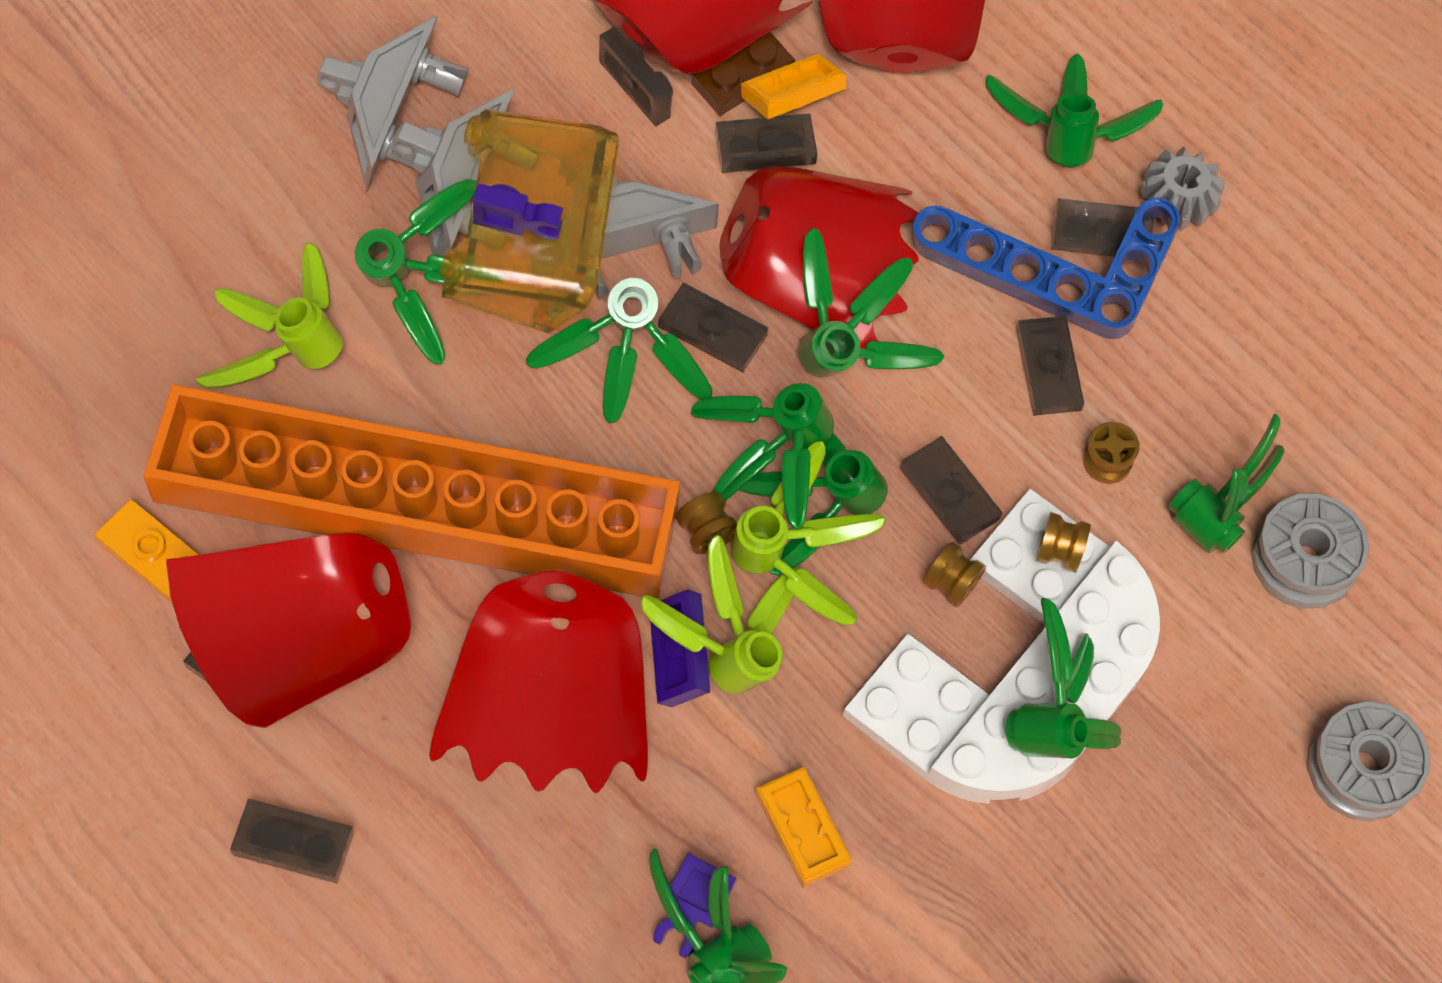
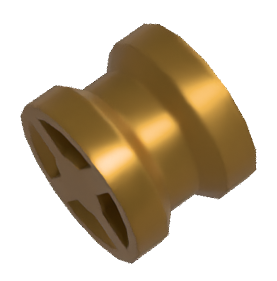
M1112 421L1102 423L1094 429L1083 453V465L1091 478L1100 483L1113 484L1127 477L1139 453L1140 443L1135 432L1123 423ZM1103 451L1111 456V461L1104 455H1101Z
M709 492L695 497L676 513V520L680 527L688 530L691 535L690 545L696 554L708 553V544L716 535L722 537L725 545L733 539L737 522L733 517L726 515L724 511L726 502L719 492Z
M1050 512L1041 538L1036 561L1044 564L1051 561L1062 563L1065 570L1077 573L1087 544L1091 524L1083 521L1071 524L1065 522L1061 515Z
M951 542L932 564L923 580V584L930 589L939 588L947 594V600L950 604L959 607L975 588L987 566L979 560L970 561L963 556L962 548L956 543Z

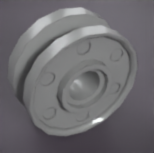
M1318 493L1296 494L1280 501L1266 516L1262 528L1256 535L1252 549L1254 571L1264 588L1281 602L1302 609L1324 608L1341 600L1354 585L1357 577L1365 567L1369 553V543L1365 527L1355 512L1342 502ZM1301 546L1313 548L1319 556L1309 555Z
M1366 701L1347 705L1332 716L1326 725L1320 729L1309 748L1308 772L1314 790L1328 807L1347 818L1370 822L1392 816L1420 792L1429 775L1430 752L1423 732L1408 715L1391 705ZM1359 752L1372 756L1377 762L1378 771L1366 768L1359 759Z

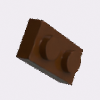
M768 32L716 66L699 73H692L691 84L719 116H722L745 101L741 97V83L794 63L795 59L775 36Z

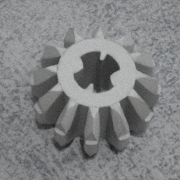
M1184 146L1177 151L1176 156L1164 150L1159 155L1157 161H1152L1146 168L1145 180L1140 189L1141 198L1145 200L1159 197L1167 199L1175 205L1179 212L1180 221L1178 227L1180 231L1186 228L1189 222L1200 228L1206 222L1208 216H1213L1218 211L1225 181L1217 177L1219 172L1218 163L1205 164L1203 162V151L1195 157L1189 156ZM1160 219L1162 227L1166 223L1162 219Z

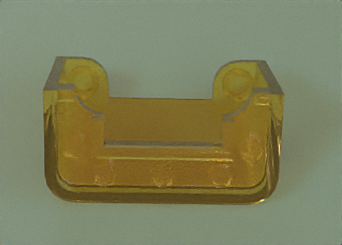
M490 109L482 111L478 116H472L464 132V143L468 144L469 155L480 159L475 192L478 183L488 186L495 184L508 185L515 188L520 194L528 195L529 203H549L563 208L560 219L563 221L557 241L541 238L527 230H524L523 236L473 224L472 203L467 238L455 250L449 249L441 263L440 276L444 278L441 297L547 334L581 313L592 300L598 282L619 138L617 133L594 124Z

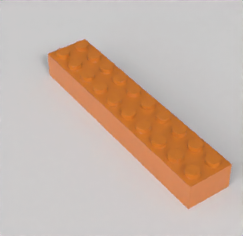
M175 384L171 386L143 475L152 501L156 503L322 535L356 533L369 537L389 548L528 575L544 571H564L586 579L607 590L642 597L647 594L657 599L660 594L674 529L680 491V481Z

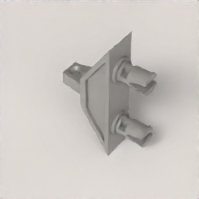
M438 15L368 53L365 62L352 60L351 63H347L326 56L318 72L317 85L337 94L336 99L348 106L347 120L366 192L380 160L385 161L387 157L411 167L412 161L390 149V145L397 131L398 125L395 124L412 84H417L419 80L425 81L458 97L462 84L465 82L469 70L468 67L459 66L429 53L430 48L428 46L433 36Z
M515 88L448 123L442 131L427 127L424 130L407 122H404L397 129L390 149L412 161L410 166L419 172L416 186L421 205L457 182L465 179L478 182L490 152L517 165L525 172L530 170L537 158L534 154L541 148V145L516 132L510 131L504 127V121L502 120ZM470 199L455 214L428 234L432 254L444 256L452 248L458 232L466 234L470 238L490 247L495 252L500 249L506 239L503 236L505 232L473 224V201Z
M608 159L592 162L589 165L591 169L589 178L593 190L585 191V196L563 218L558 240L544 239L530 253L531 278L568 268L577 292L578 301L587 303L586 281L589 282L599 300L608 292L596 261L599 259L662 243L671 267L672 276L681 278L682 263L680 256L688 266L691 274L696 273L702 264L696 254L690 235L717 228L719 203L635 181L618 183Z

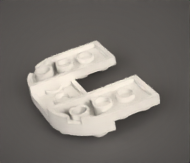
M1029 489L970 561L979 560L987 567L981 578L1043 625H1045L1041 598L1050 599L1056 605L1062 617L1072 660L1083 634H1089L1094 644V659L1091 672L1079 700L1076 703H1070L1069 701L1066 703L1078 705L1086 718L1108 721L1131 691H1134L1154 656L1160 632V614L1155 591L1145 570L1123 545L1115 541L1110 547L1091 532H1089L1077 573L1065 570L1062 563L1055 561L1047 564L1037 562L1036 557L1050 512L1061 515L1065 522L1076 524L1077 522L1035 491ZM1046 627L990 695L910 634H907L846 706L842 715L936 788L952 796L977 803L989 804L991 800L1019 798V801L1036 796L1064 778L1086 749L1084 747L1081 754L1073 759L1026 757L1019 751L1013 750L1006 739V721L1013 709L1020 708L1025 703L1055 702V685L1052 681Z

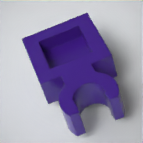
M478 183L473 198V224L523 236L524 230H527L547 240H558L563 221L560 220L563 208L549 203H529L528 195L520 194L519 191L508 185L495 184L488 186Z
M688 853L670 888L681 911L694 929L698 922L713 929L714 926L709 915L708 891L711 877L717 868ZM728 874V897L737 882V878ZM669 918L662 921L654 932L653 941L659 945L663 943L669 931L676 930ZM684 934L685 942L680 949L679 955L686 959L694 951V948Z

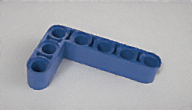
M1157 197L1143 202L1137 209L1105 278L948 208L937 205L926 207L915 217L913 240L918 253L934 263L1103 338L1118 339L1127 335L1134 326L1174 240L1180 218L1175 205L1167 199ZM1148 217H1158L1166 223L1168 230L1163 234H1152L1144 228L1142 221ZM937 224L946 228L949 234L940 242H931L924 238L922 235L923 230L929 225ZM974 244H984L991 249L993 255L984 262H977L969 258L966 251ZM1128 260H1138L1146 266L1148 273L1141 278L1129 277L1123 271L1122 264ZM1025 263L1033 266L1038 275L1031 281L1022 282L1014 278L1011 270L1014 266ZM1065 283L1075 284L1080 288L1083 296L1077 301L1067 302L1059 298L1056 289ZM1108 303H1117L1125 308L1128 317L1121 322H1112L1104 317L1101 308Z

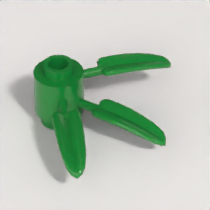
M1078 53L1072 56L1067 64L1061 97H1059L1057 104L1053 106L1050 117L1047 116L1045 111L1017 94L994 76L988 75L986 78V87L989 92L1012 115L1028 125H1034L1039 121L1049 127L1046 153L1057 164L1068 168L1077 167L1092 159L1096 139L1106 136L1110 141L1124 138L1154 120L1161 113L1163 107L1161 99L1155 100L1098 126L1099 112L1096 109L1095 101L1088 96L1085 62Z
M465 179L449 186L416 208L409 215V221L412 225L397 236L386 229H374L365 233L358 240L355 247V261L365 277L377 286H393L398 295L392 302L396 313L420 351L430 362L436 365H442L444 362L445 351L436 327L419 294L415 290H408L406 292L401 282L407 276L409 269L424 272V278L429 282L478 290L499 289L503 285V280L498 273L485 267L446 256L432 254L428 256L427 263L410 260L404 243L416 233L422 236L430 234L462 208L476 192L478 182L471 179ZM382 251H388V255L384 260L374 261L377 254Z
M812 228L808 231L803 246L804 290L808 307L812 309L817 308L820 324L819 327L811 330L803 337L799 346L800 361L809 373L817 377H829L850 368L858 358H866L865 363L867 367L872 369H917L936 366L942 362L945 356L940 350L922 345L869 341L866 344V349H860V340L854 330L861 321L865 325L872 323L891 301L912 271V259H899L880 273L851 303L850 311L855 315L847 324L839 321L829 322L827 307L833 303V294L825 246L818 229Z
M639 278L621 280L612 288L608 297V315L594 323L589 318H583L538 345L526 358V365L530 368L546 367L595 344L599 340V333L597 331L611 323L622 329L620 346H613L610 350L604 382L603 416L611 424L620 419L626 406L633 380L637 352L630 348L632 332L646 329L656 341L652 346L653 353L673 377L698 399L703 400L712 396V387L708 379L682 343L672 333L663 336L654 325L653 320L658 309V297L654 288L648 282ZM631 298L637 299L642 305V311L636 316L627 315L623 310V304L626 300Z
M805 383L789 385L776 396L773 408L762 407V400L756 396H718L697 401L692 406L690 412L694 418L746 423L756 422L759 417L775 418L783 432L769 444L762 439L754 442L728 467L712 492H719L724 501H726L776 458L775 451L786 441H789L793 445V450H786L782 455L783 502L787 521L793 528L800 529L805 522L809 495L811 454L807 448L818 441H823L824 445H826L834 431L833 416L818 390Z
M1273 414L1260 442L1240 469H1233L1231 478L1219 491L1209 483L1204 486L1195 478L1174 497L1168 506L1175 514L1174 521L1208 553H1212L1217 548L1225 553L1243 536L1245 530L1240 527V524L1245 519V516L1238 510L1263 487L1282 459L1285 452L1284 447L1277 445L1264 468L1248 485V478L1262 462L1276 438L1281 425L1280 417L1277 414Z
M832 433L830 441L825 445L826 454L822 463L826 466L824 477L815 479L809 490L808 497L812 495V487H827L837 500L824 514L816 513L810 520L835 517L842 508L853 515L875 512L882 506L887 497L888 486L886 479L867 455L860 451L846 450L843 443ZM782 472L758 473L739 490L752 495L772 497L782 482ZM805 538L791 539L784 547L781 560L793 569L809 558L820 547H809L805 543ZM776 567L769 571L773 575L783 574Z
M1041 598L1049 646L1052 681L1055 685V702L1025 703L1020 708L1013 709L1007 718L1005 727L1008 744L1013 750L1019 751L1026 757L1069 759L1079 756L1084 747L1090 749L1118 747L1121 744V727L1107 720L1086 718L1078 705L1066 703L1067 701L1076 703L1086 686L1094 659L1092 639L1088 633L1083 634L1072 660L1062 617L1056 605L1050 599Z
M654 848L649 856L650 871L660 901L677 932L685 934L695 950L689 955L691 968L687 970L691 983H778L784 979L787 967L770 962L772 954L769 946L753 925L746 923L740 928L737 926L731 927L727 866H721L714 870L708 891L710 920L715 928L720 929L721 934L704 945L691 923L684 916L672 893L658 850Z

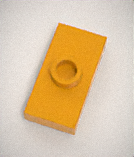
M817 53L741 83V97L769 120L846 89V74L820 53Z
M132 499L94 534L97 543L171 604L166 560L199 555Z
M805 767L756 788L755 795L802 888L851 866L853 860Z

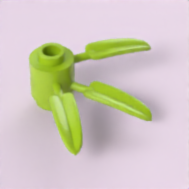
M306 243L303 248V298H292L282 304L280 308L230 289L220 288L215 290V297L218 303L246 323L264 331L272 330L276 324V333L284 345L273 350L264 349L244 359L205 373L196 379L200 386L220 388L257 378L272 371L276 366L274 360L290 352L307 369L323 368L337 358L342 350L343 338L323 312L329 306V288L324 262L318 248L311 243Z
M823 441L815 442L807 448L811 454L809 490L818 475L826 454ZM781 482L771 497V503L776 506L775 509L769 506H757L745 511L739 518L731 543V555L734 562L742 570L753 574H763L776 567L788 577L785 582L786 590L806 606L842 625L854 624L858 617L850 606L806 570L800 568L796 571L781 560V556L787 540L805 538V543L809 547L840 544L860 539L879 531L886 519L878 514L807 520L802 528L798 530H788V525L782 516L785 509Z
M716 535L708 544L707 561L710 586L717 613L722 619L730 618L735 638L722 645L707 637V631L703 626L651 595L645 594L642 597L641 608L656 627L688 650L699 652L704 646L713 651L710 658V672L714 682L727 693L742 694L771 679L778 672L783 653L780 643L771 634L782 618L793 595L785 588V582L788 577L782 574L769 587L753 609L746 623L750 630L744 632L740 619L744 610L730 559L722 537Z

